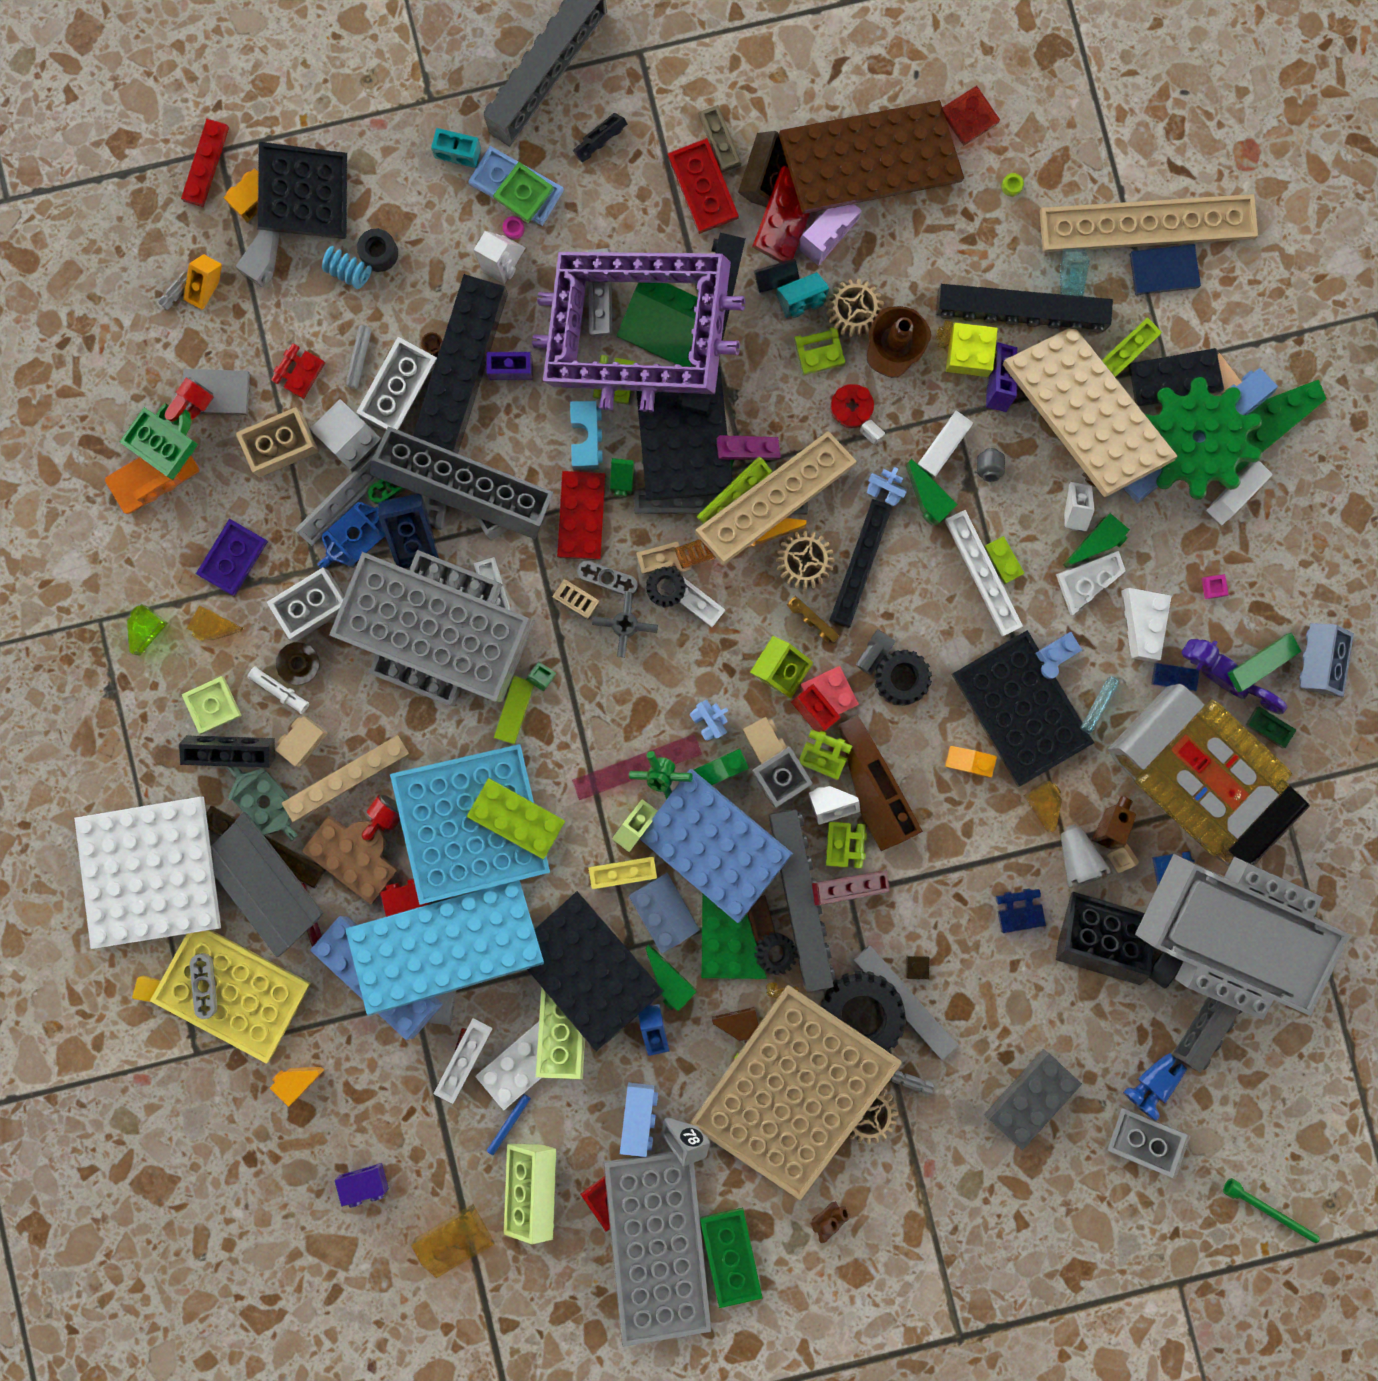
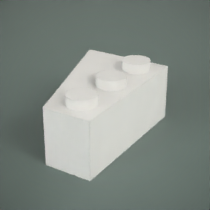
M488 231L483 233L474 248L482 272L505 284L507 279L513 277L516 270L515 265L525 250V247L506 236Z
M1133 588L1122 590L1121 594L1122 598H1124L1125 618H1127L1131 658L1148 662L1161 660L1171 596Z

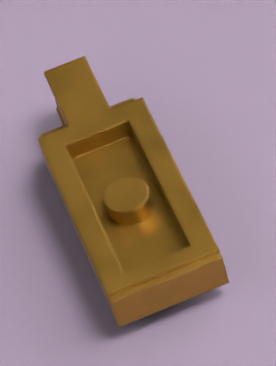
M796 595L788 602L787 606L793 614L802 613L804 615L802 620L811 628L815 625L820 630L818 635L827 643L829 640L833 643L837 640L839 635Z

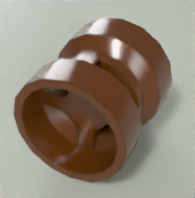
M429 332L422 337L421 346L427 353L438 357L443 340L437 333Z

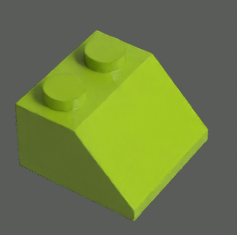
M772 636L750 673L791 699L814 662L790 643Z

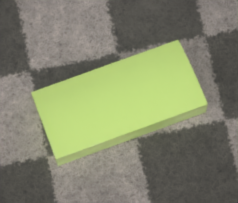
M541 987L536 1077L583 1079L585 1038Z

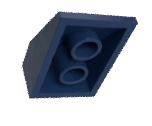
M417 493L378 502V516L395 565L402 568L411 567L417 550L439 558L428 512L421 494Z

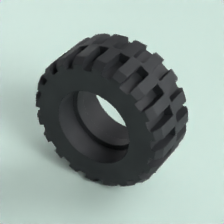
M854 971L855 974L849 975L847 973L842 975L840 980L836 979L833 982L834 987L827 988L820 1007L842 1021V1009L850 999L857 996L874 998L883 1009V1022L876 1031L864 1036L889 1052L891 1047L895 1048L898 1045V1039L903 1036L904 1025H906L905 1008L896 987L892 983L887 982L885 977L874 975V972L867 971V973H861V971Z

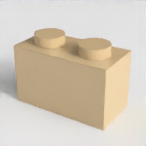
M307 716L298 717L292 723L291 727L293 729L288 735L284 734L278 740L277 744L279 746L275 749L295 767H301L328 734V732Z
M764 717L742 729L760 764L787 748L782 738L778 740L775 734L777 728L772 719L767 720Z

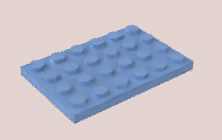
M689 769L687 773H692V782H679L652 818V823L640 837V840L733 920L739 923L793 853L693 769Z

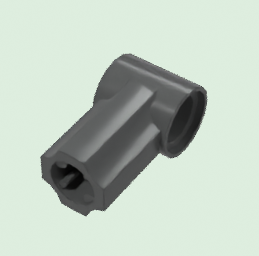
M877 629L869 640L868 647L858 659L856 666L865 673L872 675L882 658L886 657L896 641Z

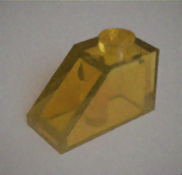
M199 605L186 629L192 631L191 636L198 640L204 641V639L213 641L242 632L243 627Z
M1050 781L1041 783L1023 796L1045 830L1052 833L1056 831L1062 799L1059 796L1061 794L1060 789L1055 783Z

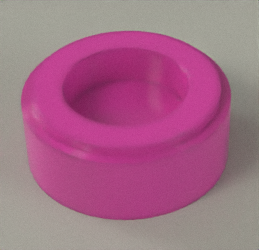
M511 216L503 222V231L507 238L516 240L523 236L525 227L519 217Z

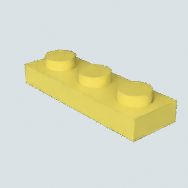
M654 856L588 867L592 889L657 879Z

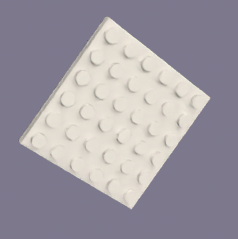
M204 797L75 818L91 949L221 928Z

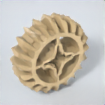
M849 279L848 286L842 281L840 288H833L834 294H829L828 299L830 301L826 303V307L829 309L826 311V316L831 317L829 324L836 323L834 328L837 330L841 328V335H844L846 331L849 332L850 338L853 337L854 333L860 338L862 331L868 335L874 320L884 305V302L879 300L881 293L874 294L876 287L873 286L869 289L868 281L864 285H860V279H857L856 284H853L852 279ZM849 294H858L855 298H843ZM863 298L868 300L872 311H869V308L864 305ZM859 301L858 306H857L858 309H857L856 311H854L853 315L851 316V313H852V310H851V309H852L854 306H856L857 302ZM838 306L842 307L841 309L846 312V320L840 315ZM857 318L867 319L861 323H852Z
M803 531L802 538H800L798 532H795V540L788 536L786 539L789 544L786 542L780 544L785 550H777V554L782 556L775 560L777 563H782V565L777 567V571H785L780 576L782 579L786 576L790 577L787 581L788 585L791 584L792 580L796 581L794 585L796 589L800 583H803V590L807 589V583H810L812 589L816 587L815 581L822 585L823 579L821 576L828 579L830 575L826 571L833 570V567L828 565V563L835 561L834 558L828 557L833 554V550L826 551L825 548L829 546V542H825L822 545L823 536L816 540L814 539L815 532H812L811 536L807 537V531ZM807 544L803 552H789L796 545ZM813 546L820 552L822 562L812 555ZM808 551L807 557H809L808 560L811 562H807L803 570H801L803 564H801L802 561L799 558H803ZM787 558L798 565L797 575L790 569ZM807 568L821 569L811 577H803Z
M883 1088L877 1096L880 1100L878 1102L874 1101L868 1111H871L874 1121L864 1114L856 1125L862 1126L865 1123H869L874 1129L863 1130L855 1126L849 1134L851 1139L857 1136L858 1143H861L865 1138L866 1143L870 1144L871 1138H874L875 1142L879 1143L878 1136L882 1135L886 1139L885 1131L893 1132L892 1127L889 1125L897 1124V1121L891 1118L898 1116V1112L892 1110L897 1107L896 1102H890L893 1098L891 1094L885 1095L887 1092L886 1088ZM885 1106V1117L880 1124L877 1121V1115L882 1111L881 1108Z

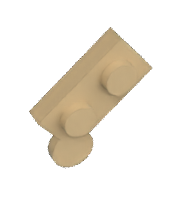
M678 542L636 553L642 575L654 572L655 569H661L662 567L676 566L681 572H687L692 567L691 557L681 554Z

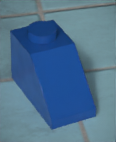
M649 1005L639 1014L641 1032L648 1056L669 1052L660 1005Z

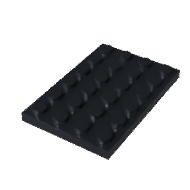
M718 366L715 394H711L707 414L681 409L682 403L678 402L680 393L675 392L655 393L654 412H649V410L648 412H643L639 410L642 391H636L646 501L719 495L732 483L730 459H719L716 440L720 435L728 436L721 366Z
M1028 630L951 674L1018 787L1094 744L1092 737L1056 677L1047 679L1043 676L1041 667L1044 662H1041L1037 657L1036 652L1039 651V648Z
M578 891L534 929L544 964L527 970L596 1052L603 1048L664 992Z

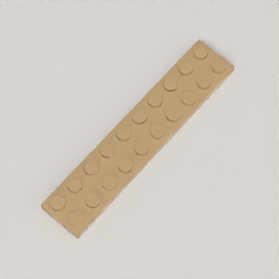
M1254 194L1045 207L1039 211L1043 253L1247 240L1258 237Z

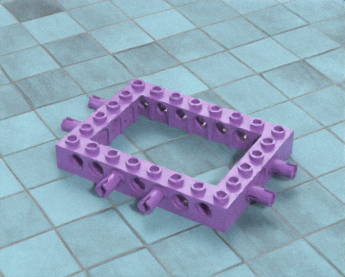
M558 252L554 292H539L538 296L542 298H537L539 306H552L549 335L534 334L532 338L537 339V341H532L534 348H547L543 381L553 387L602 389L599 409L613 410L614 394L617 390L642 391L639 410L643 412H648V410L649 412H654L655 393L715 394L720 354L739 355L740 352L736 350V348L740 349L739 341H721L725 310L744 311L745 306H742V304H745L744 296H727L731 262L723 254ZM586 281L696 283L699 292L697 307L694 308L696 313L695 325L691 333L693 334L692 351H689V360L696 367H682L679 364H675L674 367L661 366L660 364H654V366L640 365L639 363L621 365L618 362L601 364L597 361H593V363H580L577 361Z

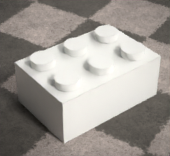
M321 568L267 601V604L287 637L296 642L337 617L345 596L331 573L327 569Z

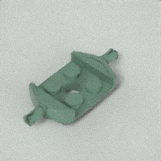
M227 767L236 780L229 794V800H233L243 812L248 814L263 835L281 831L285 833L290 841L299 836L290 827L291 819L282 805V802L290 797L264 768L242 773L238 767ZM262 796H267L270 799V805L267 808H263L260 805L259 801Z

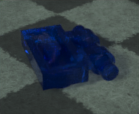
M1027 888L1023 889V892L1011 893L1010 891L1004 892V895L996 896L997 905L1005 904L1006 907L1005 910L997 911L1001 933L1046 926L1042 904L1033 905V899L1041 897L1040 889L1031 890ZM1024 900L1025 906L1014 908V902Z

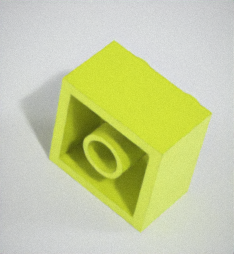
M954 323L950 330L946 372L988 377L993 371L998 328Z

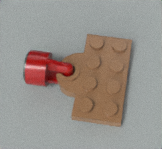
M378 795L367 809V814L372 818L371 821L362 820L346 828L332 816H328L302 850V852L370 905L375 902L380 892L384 890L399 870L382 856L387 844V839L383 833L384 830H394L400 822L396 801L386 795Z

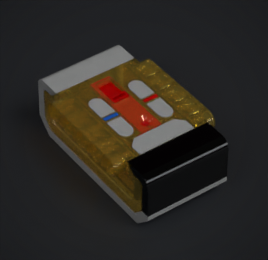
M1181 684L1167 686L1107 749L1114 761L1134 779L1135 783L1207 852L1227 866H1230L1234 857L1255 866L1310 807L1309 803L1286 782L1293 774L1272 752L1217 701L1211 699L1205 705L1189 689Z

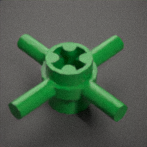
M654 751L646 754L651 765L649 771L629 772V779L647 780V785L655 791L663 792L666 800L672 793L670 785L673 781L692 782L693 779L692 773L674 772L675 764L667 758H657Z

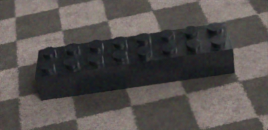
M466 274L463 275L413 433L414 437L454 453H459L487 363V352L491 350L508 296L505 286Z

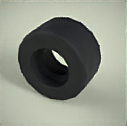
M379 228L370 229L359 237L357 253L366 267L370 265L372 271L384 272L394 266L398 259V247L393 237L387 231ZM376 244H383L386 247L384 254L379 257L371 256L370 249Z
M1162 951L1151 968L1149 979L1166 989L1177 976L1183 961Z

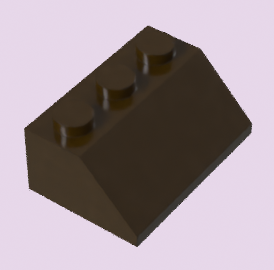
M777 131L757 133L738 193L748 201L763 207L768 205L781 168H789Z

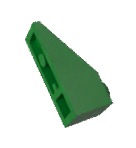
M911 459L906 464V469L918 505L923 513L922 516L926 522L937 526L958 504Z
M1111 513L1107 514L1063 565L1069 567L1108 551L1115 546L1120 547L1128 539L1126 534L1130 529Z
M739 748L694 769V771L709 784L714 785L749 769Z
M648 944L645 949L657 983L664 990L662 996L665 998L663 1003L669 1009L673 1010L675 1008L679 1011L697 990Z

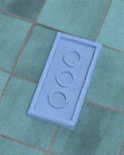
M489 146L468 183L494 198V193L518 161ZM530 169L554 188L553 192L531 219L543 226L563 193L564 188Z

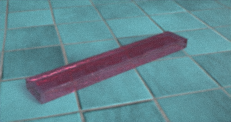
M695 734L650 750L655 752L657 758H667L674 764L702 755ZM648 752L573 779L572 782L579 800L633 781L629 779L630 771H649L651 765L646 756Z

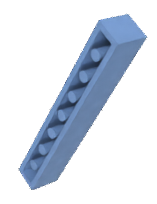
M1261 368L1255 372L1249 371L1241 379L1243 382L1238 386L1235 384L1231 386L1241 391V398L1236 404L1237 412L1242 415H1248L1272 396L1278 388ZM1200 431L1193 434V439L1196 442L1200 443L1206 439ZM1161 468L1123 489L1138 504L1158 487L1156 479L1161 473Z

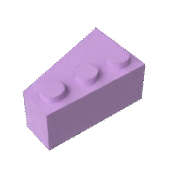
M855 204L827 209L817 217L814 223L801 236L799 250L819 266L859 220L862 210Z

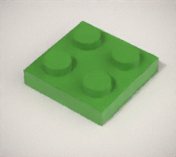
M518 162L494 193L493 197L529 223L553 192L554 188Z

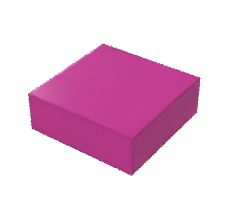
M1225 574L1201 578L1205 599L1229 596Z

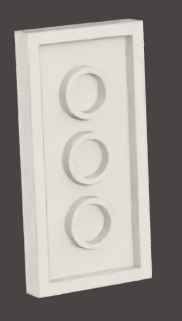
M539 1021L475 1076L503 1111L541 1079L536 1077Z

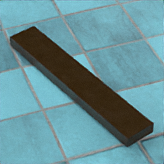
M210 806L206 813L208 830L219 836H222L237 820L215 806ZM264 835L296 878L312 888H316L326 870L314 861Z

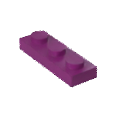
M720 435L716 438L719 459L756 460L758 457H761L763 460H778L781 458L778 437Z

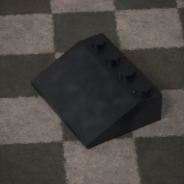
M1072 892L1058 939L1056 960L1133 984H1143L1151 976L1154 949L1152 945L1135 935L1145 913Z

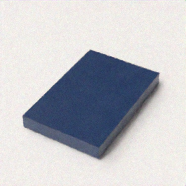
M1195 244L1131 251L1130 253L1135 295L1196 289L1201 286Z

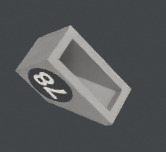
M671 1118L664 1119L661 1135L683 1167L706 1158L710 1142L698 1126Z

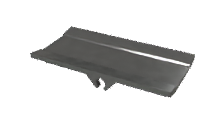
M242 812L235 823L210 846L214 876L276 957H279L288 950L324 914L246 812Z

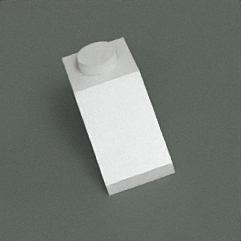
M1070 482L1064 513L1065 527L1076 531H1087L1094 513L1092 486Z
M831 786L819 787L809 792L810 803L818 825L860 812L858 797Z

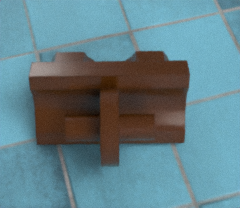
M835 1201L831 1202L820 1214L815 1215L810 1224L813 1227V1231L818 1233L820 1243H825L851 1216L846 1206L839 1207Z

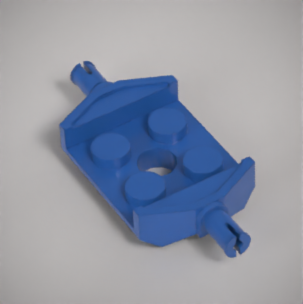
M357 502L322 534V540L327 556L317 565L320 568H326L332 562L337 561L354 568V564L360 559L362 552L367 553L385 537L378 516V507L374 508L365 503ZM352 528H358L360 531L359 537L356 539L349 538V531Z

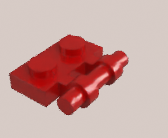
M292 343L289 350H285L283 354L285 357L279 367H275L271 381L279 384L282 378L286 379L284 388L305 399L325 362L306 350L301 357L297 356L296 354L300 347ZM293 361L297 365L290 374L286 371L289 368L291 362Z

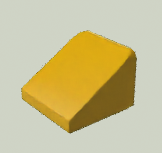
M144 975L138 977L132 999L151 1002L150 1000L161 980Z

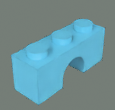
M596 401L570 402L572 428H583L588 432V438L582 444H571L573 470H599V463H603V451L599 450L598 442H602V429H598V421H602V410L599 407L597 408Z

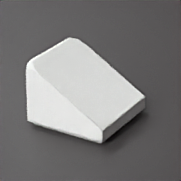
M872 420L866 421L860 428V432L875 445L885 435V432Z

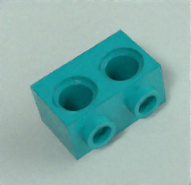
M436 128L431 150L435 159L477 168L481 145L477 137Z

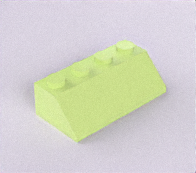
M507 1144L504 1235L529 1244L553 1240L556 1148L538 1144Z

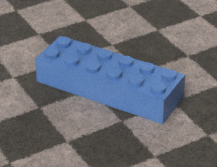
M339 916L310 951L363 999L345 930L357 924L349 917ZM431 997L378 1014L405 1040L416 1037L443 1004L435 997Z

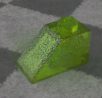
M143 604L136 606L131 611L130 618L127 620L129 652L133 655L141 656L168 624L166 620L149 606Z

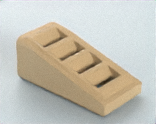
M563 579L552 596L588 621L600 604L599 600ZM567 586L570 589L563 599L560 596ZM573 591L577 592L572 602H568ZM580 596H583L584 599L578 607L574 606ZM588 600L591 601L590 605L584 612L582 608Z

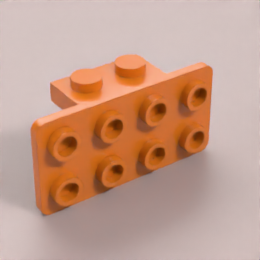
M191 455L174 480H172L139 457L105 478V482L125 514H131L142 506L155 501L162 494L172 491L177 485L199 473L200 469Z

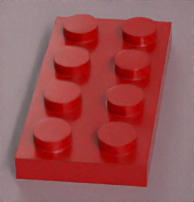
M708 138L668 153V159L699 234L739 219L738 212Z
M782 167L752 245V248L779 263L794 258L799 240L810 213L802 214L792 177L787 167Z
M562 471L558 558L601 560L605 473Z

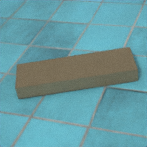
M719 105L698 112L721 173L741 166V160Z

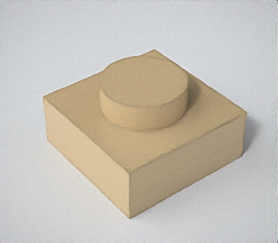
M1128 844L1111 850L1107 854L1118 873L1130 869L1139 863Z

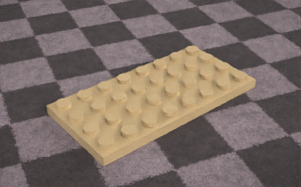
M1066 329L1004 360L1003 366L1104 498L1168 465L1177 458L1176 453L1077 329Z

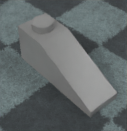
M260 230L235 266L242 275L262 288L273 277L280 232Z

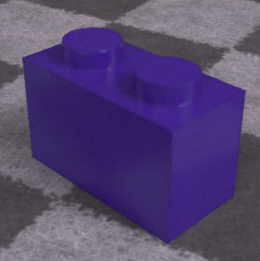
M487 352V375L489 379L533 380V358L531 352Z
M382 1163L341 1174L334 1180L341 1207L349 1205V1208L356 1207L362 1204L363 1200L370 1199L371 1202L382 1199L389 1189Z

